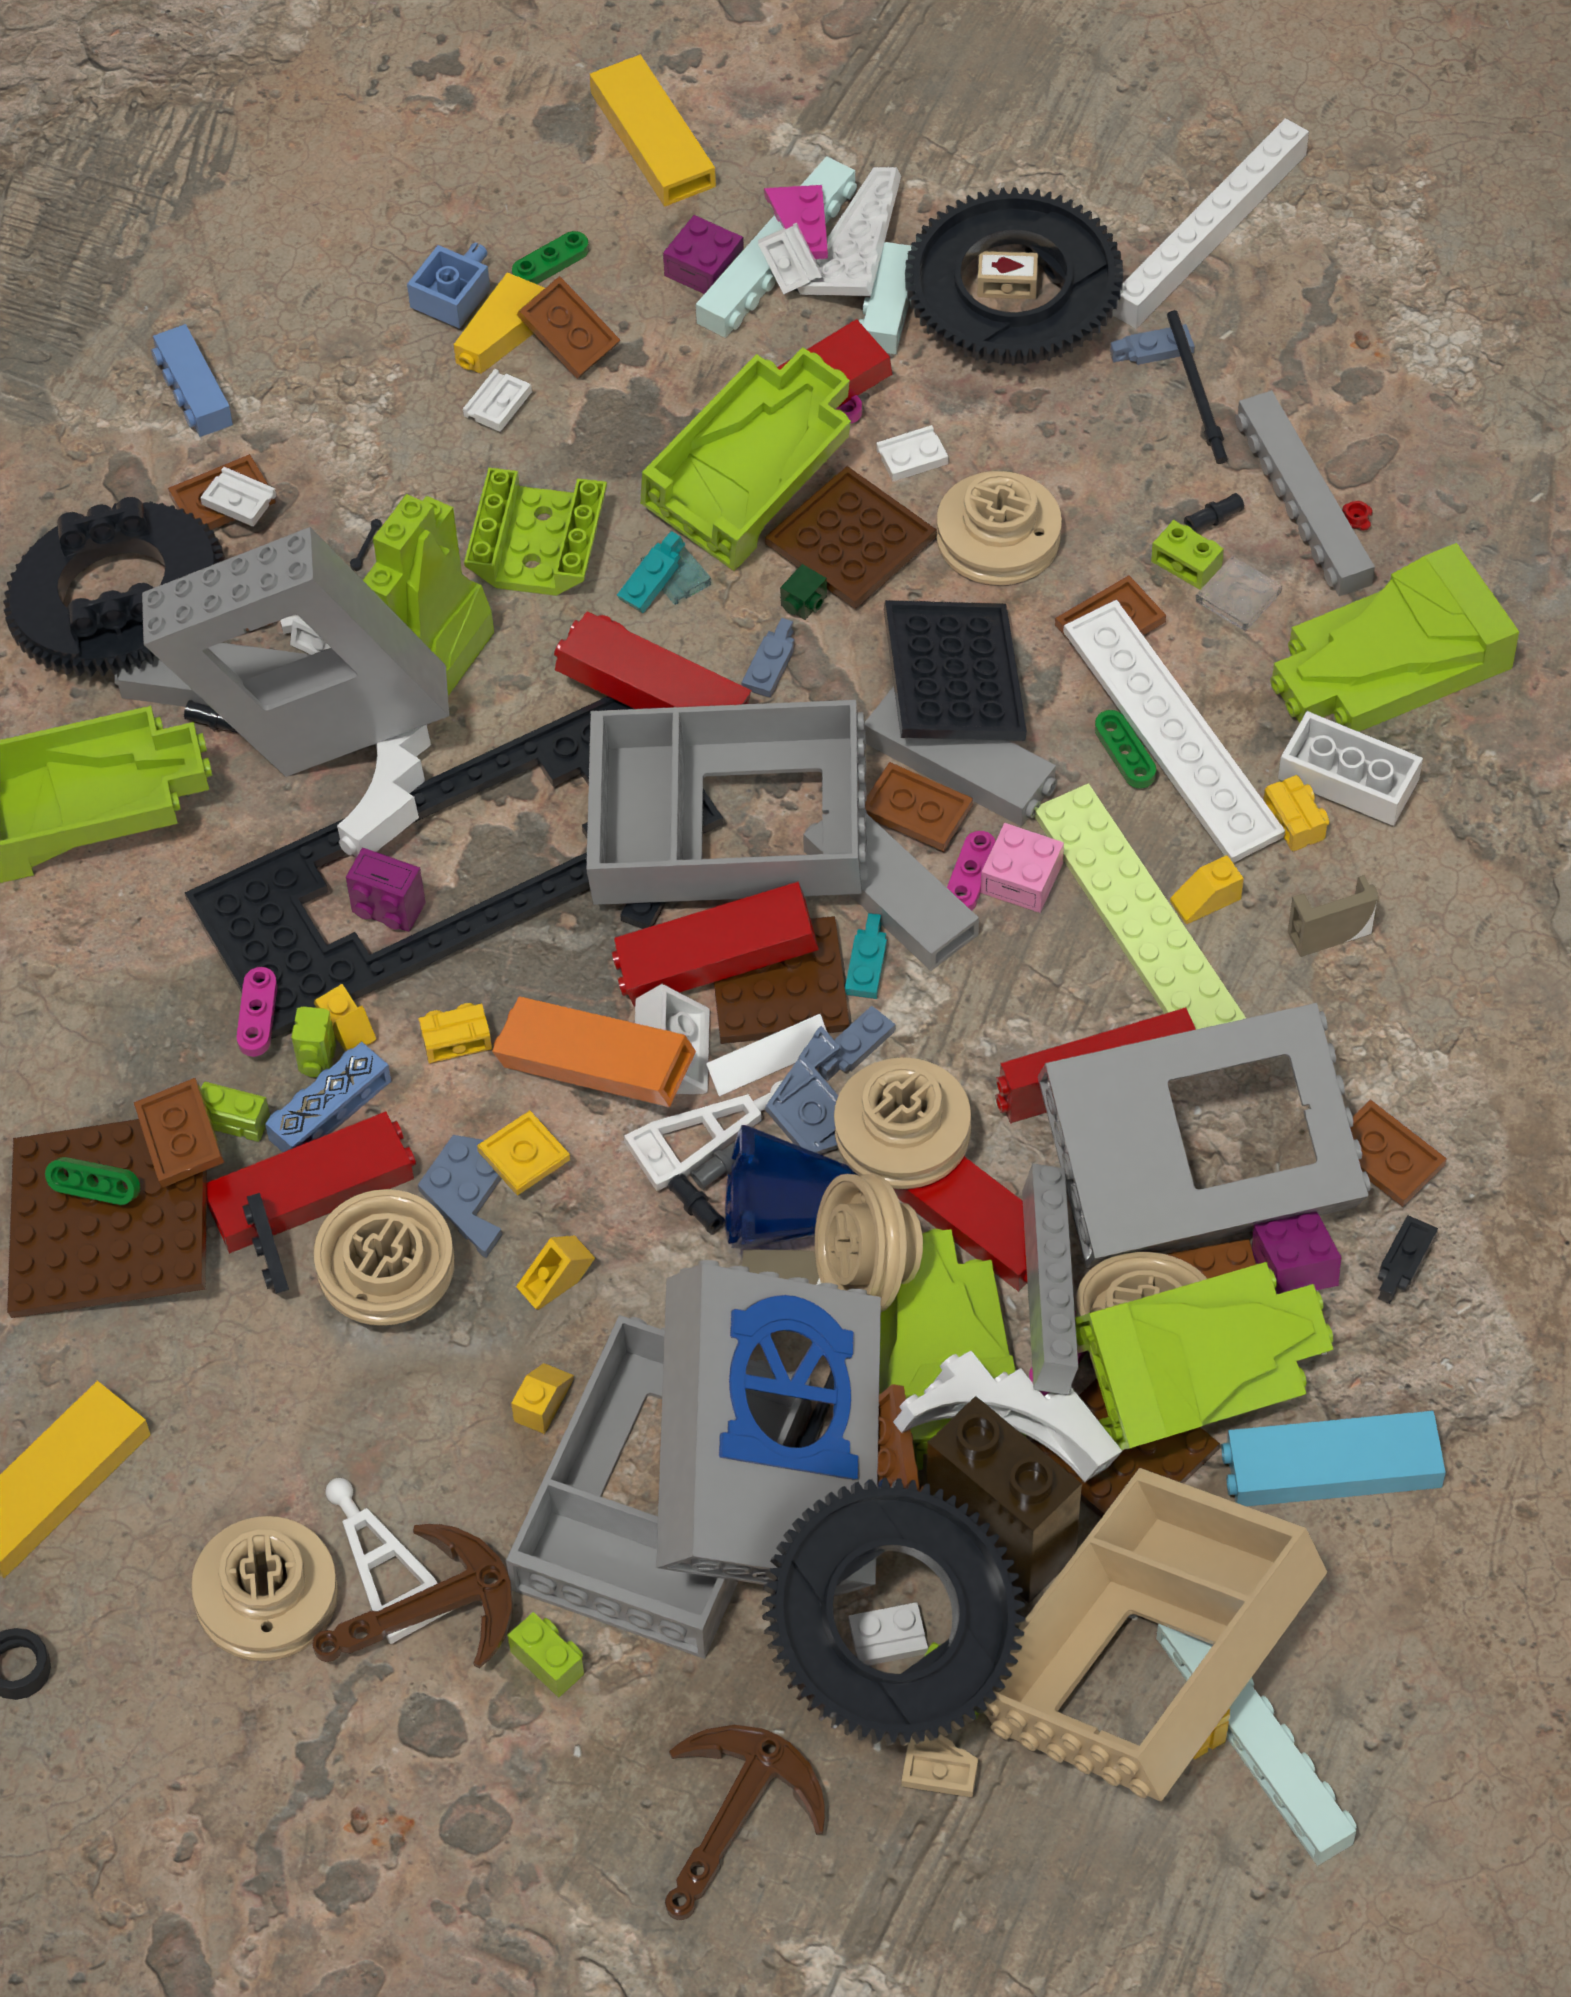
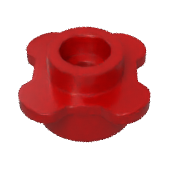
M1352 501L1343 506L1342 511L1352 528L1363 531L1370 528L1369 516L1373 512L1370 506L1362 501Z

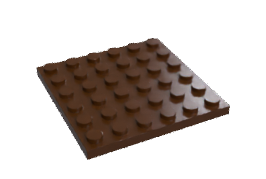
M139 1119L13 1138L7 1313L11 1318L206 1290L207 1170L162 1188L158 1181ZM60 1157H69L132 1171L139 1179L140 1193L137 1198L124 1205L54 1191L48 1185L45 1178V1170L49 1163ZM64 1169V1174L69 1177L68 1171ZM93 1175L94 1181L98 1183V1178ZM123 1181V1186L126 1189H128L126 1183Z

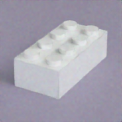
M1307 711L1281 756L1278 779L1284 780L1297 775L1304 785L1309 784L1314 794L1394 826L1419 781L1423 758Z

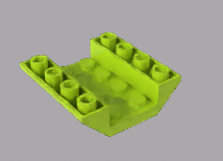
M488 467L464 566L497 589L557 596L582 583L585 580L607 482L577 478L574 493L523 487L519 485L518 471ZM540 514H549L551 516L547 520L536 518ZM529 561H536L539 563V565H537L534 568H528L524 566Z

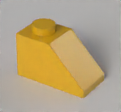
M1228 855L1200 867L1172 895L1170 902L1187 925L1241 900L1244 878Z
M575 1235L550 1237L516 1288L536 1310L541 1309L577 1284L595 1257Z
M545 1363L527 1374L511 1402L514 1422L545 1434L574 1380V1375Z

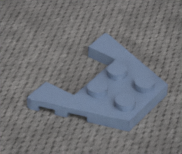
M822 1026L816 1030L812 1039L799 1055L798 1060L790 1072L787 1073L765 1107V1111L806 1159L838 1149L835 1139L834 1110L838 1095L816 1069L836 1055L840 1050V1046Z
M453 1135L419 1182L418 1189L445 1218H448L458 1228L459 1233L466 1240L469 1239L475 1245L477 1251L487 1258L501 1238L502 1231L501 1228L476 1215L502 1178L477 1151V1145L484 1140Z

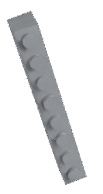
M1273 391L1240 400L1238 414L1235 415L1236 425L1239 431H1244L1247 436L1251 452L1258 455L1263 473L1269 475L1273 481L1276 495L1282 497L1285 502L1289 518L1296 521L1301 539L1304 542L1307 541L1311 547L1312 557L1315 563H1320L1323 568L1327 584L1330 587H1334L1338 596L1372 586L1374 564Z
M1032 1163L1022 1190L1033 1387L1034 1390L1068 1395L1078 1369L1065 1168Z

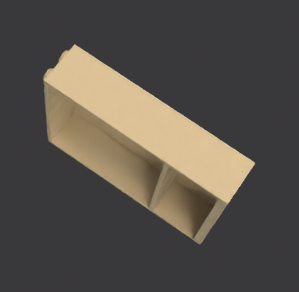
M1139 1468L1025 1618V1622L1019 1626L1018 1629L1025 1633L1020 1639L1014 1640L1022 1646V1649L1018 1653H1010L1018 1660L1017 1664L1013 1667H1007L1011 1671L1012 1676L1007 1680L1001 1679L1006 1687L1001 1692L993 1691L997 1697L991 1704L985 1702L988 1709L983 1713L989 1718L992 1724V1731L1005 1740L1012 1738L1019 1741L1025 1748L1031 1751L1038 1749L1045 1752L1050 1758L1059 1763L1063 1761L1071 1763L1085 1774H1090L1091 1772L1097 1774L1113 1786L1123 1785L1141 1798L1149 1796L1162 1802L1327 1574V1570L1307 1529ZM1131 1614L1141 1616L1213 1645L1140 1746L1103 1730L1099 1732L1097 1728L1058 1712L1074 1688Z

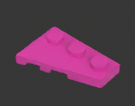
M822 185L764 188V196L767 202L771 204L774 215L783 228L787 229L797 223L814 258L828 259Z

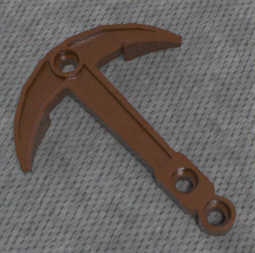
M443 1524L414 1525L413 1533L436 1545L452 1560L457 1556L466 1570L379 1611H369L340 1623L334 1631L324 1630L319 1632L314 1637L312 1643L314 1653L319 1660L331 1662L336 1660L342 1652L351 1654L382 1641L386 1635L472 1602L481 1601L485 1615L481 1616V1638L473 1662L474 1666L480 1669L502 1645L513 1615L512 1587L507 1570L500 1557L479 1537L457 1527ZM489 1578L497 1579V1582L493 1584L485 1583ZM360 1632L367 1633V1636L364 1638H355ZM327 1646L334 1647V1650L331 1652H322Z
M734 1724L700 1731L681 1741L669 1751L672 1759L682 1757L721 1759L722 1753L745 1761L701 1845L693 1850L677 1877V1888L671 1890L666 1896V1910L673 1919L685 1920L693 1914L695 1900L702 1898L720 1868L721 1858L771 1779L776 1777L793 1789V1796L808 1814L816 1835L823 1834L825 1804L820 1784L810 1763L790 1742L781 1736L762 1728ZM771 1744L776 1748L775 1751L770 1754L763 1752L762 1749L765 1745ZM695 1866H702L705 1869L701 1875H694L691 1873V1870ZM682 1896L686 1899V1903L683 1906H676L673 1904L674 1899Z

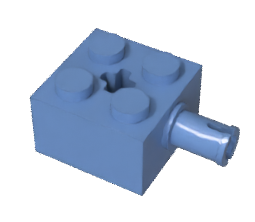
M472 243L463 256L437 245L407 283L410 307L460 329L490 290L488 266L481 263L488 254L486 248L480 244L475 249L478 243Z

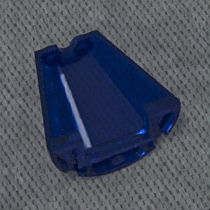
M741 1125L731 1157L735 1162L731 1168V1175L728 1174L726 1187L725 1231L728 1243L732 1244L731 1248L744 1249L815 1237L819 1206L829 1184L840 1175L858 1174L846 1164L750 1126Z

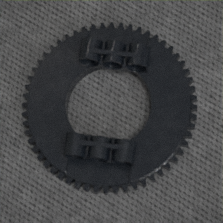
M1013 187L1010 194L1006 192L1005 188H1001L998 195L990 189L986 197L981 192H977L978 199L976 200L968 195L966 196V203L958 199L956 200V208L947 205L946 213L938 211L937 219L930 218L929 226L923 225L922 234H916V242L911 243V251H908V260L905 262V290L907 291V300L910 301V308L914 309L915 318H920L921 327L927 326L928 334L935 333L936 341L943 339L944 347L953 344V352L955 353L964 350V357L966 358L971 356L976 361L984 360L988 364L995 362L999 363V365L1011 364L1015 366V364L1027 365L1032 362L1038 364L1046 359L1051 361V358L1056 356L1063 357V354L1066 352L1072 353L1073 348L1077 346L1083 347L1085 340L1091 341L1093 333L1099 334L1101 326H1106L1108 318L1113 317V309H1117L1118 300L1121 299L1123 260H1121V252L1117 250V242H1113V234L1107 233L1106 225L1100 226L1099 217L1092 219L1091 211L1083 213V205L1073 208L1072 199L1063 203L1062 195L1052 199V192H1048L1043 197L1041 196L1040 189H1037L1031 195L1028 188H1025L1022 194H1019L1016 187ZM1020 244L1022 248H1025L1026 253L1038 254L1037 266L1043 265L1047 277L1053 283H1061L1062 289L1052 300L1038 308L1022 312H1006L987 307L974 299L966 290L962 276L969 263L984 251L1002 245Z
M135 497L123 498L118 503H115L112 508L103 504L95 505L88 510L87 516L76 512L62 514L57 520V526L48 531L29 548V551L22 556L21 562L15 565L16 571L10 574L12 581L7 582L9 590L4 592L7 599L3 600V603L5 605V620L17 646H20L22 652L27 653L28 658H34L37 664L43 662L47 669L53 666L55 672L64 669L66 675L75 670L76 675L81 676L86 670L88 676L92 677L99 670L100 675L105 676L108 669H111L113 675H116L120 667L129 672L132 664L138 669L142 668L144 660L153 664L155 655L144 645L142 592L153 589V586L147 583H137L132 585L127 592L106 591L95 600L77 598L72 600L68 607L64 605L66 591L74 578L86 567L103 558L117 554L137 553L160 561L165 566L164 576L160 585L225 560V556L218 538L215 537L214 531L209 529L207 523L203 524L201 518L195 519L193 513L186 514L183 508L177 510L174 505L169 507L164 505V503L157 504L151 501L142 503L141 500Z
M887 1478L881 1479L878 1487L873 1479H869L865 1482L864 1489L859 1482H855L851 1486V1492L843 1486L837 1491L838 1497L833 1492H830L825 1496L826 1503L820 1499L813 1504L814 1511L807 1508L802 1513L804 1520L797 1518L792 1523L795 1531L787 1530L783 1535L787 1542L781 1541L776 1547L782 1555L775 1554L770 1560L777 1568H770L766 1572V1576L772 1579L773 1582H767L763 1586V1590L770 1593L771 1596L762 1600V1605L770 1608V1611L762 1615V1619L770 1621L771 1626L764 1630V1634L773 1636V1641L767 1646L768 1649H776L778 1655L772 1660L774 1663L783 1664L784 1668L779 1674L780 1676L789 1675L791 1681L787 1685L788 1689L797 1687L800 1691L796 1699L800 1701L806 1698L809 1701L807 1707L809 1712L815 1708L820 1710L819 1720L822 1721L826 1717L831 1718V1728L835 1729L840 1724L845 1726L844 1734L847 1736L856 1730L858 1731V1740L862 1741L870 1734L873 1744H877L881 1741L882 1737H885L888 1746L893 1745L897 1737L901 1745L906 1746L910 1743L911 1736L916 1744L924 1742L925 1735L930 1742L938 1738V1731L944 1737L952 1733L951 1726L958 1731L965 1726L964 1720L970 1723L977 1718L975 1711L981 1714L988 1709L985 1702L991 1704L997 1699L993 1691L1001 1692L1006 1687L1001 1679L1007 1680L1012 1676L1011 1671L1007 1667H1013L1018 1662L1010 1653H1018L1022 1649V1646L1014 1640L1020 1639L1025 1633L1015 1627L1025 1622L1024 1616L1016 1614V1611L1025 1606V1602L1014 1599L1015 1596L1023 1592L1022 1588L1012 1586L1011 1584L1019 1578L1018 1573L1007 1572V1569L1014 1564V1561L1002 1560V1555L1008 1549L1006 1546L995 1548L994 1544L999 1539V1535H986L990 1524L985 1523L978 1526L976 1523L980 1514L976 1512L968 1517L966 1515L967 1503L957 1509L955 1507L956 1496L954 1495L945 1502L942 1489H938L932 1496L930 1495V1484L926 1483L917 1491L915 1480H911L904 1489L901 1478H897L893 1482L892 1487H890ZM885 1551H897L911 1555L929 1566L943 1583L952 1608V1628L949 1639L901 1674L879 1671L859 1660L841 1639L833 1613L836 1586Z

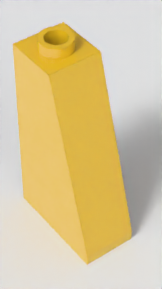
M507 272L453 344L456 364L466 370H473L482 374L534 333L517 316V313L545 288Z

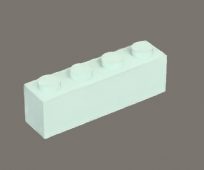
M884 242L871 296L865 297L863 314H865V319H860L859 322L886 353L897 354L910 303L907 300V291L905 290V262L908 260V251H911V246Z

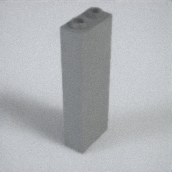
M219 643L208 647L243 681L310 656V654L228 643ZM154 656L153 664L144 660L142 668L138 669L132 664L130 671L126 672L123 667H120L115 675V685L119 686L121 698L183 707H186L189 700H193V702L209 706L156 656Z
M894 686L864 723L867 745L934 781L973 798L974 802L1021 827L1029 817L1033 818L1036 815L1034 808H1039L1042 799L1045 796H1050L1057 785V780L1055 779L1056 765L1011 741L901 738Z
M867 814L865 835H867L866 862L868 881H862V894L849 895L868 913L880 914L881 925L932 971L979 935V917ZM823 820L810 825L803 834L804 853L807 855L823 854Z

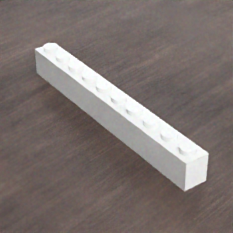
M1285 118L1123 282L1121 299L1118 300L1117 309H1113V316L1137 329L1306 156L1309 131Z

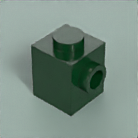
M804 564L780 587L781 606L789 614L797 615L804 620L812 612H817L827 597V578Z

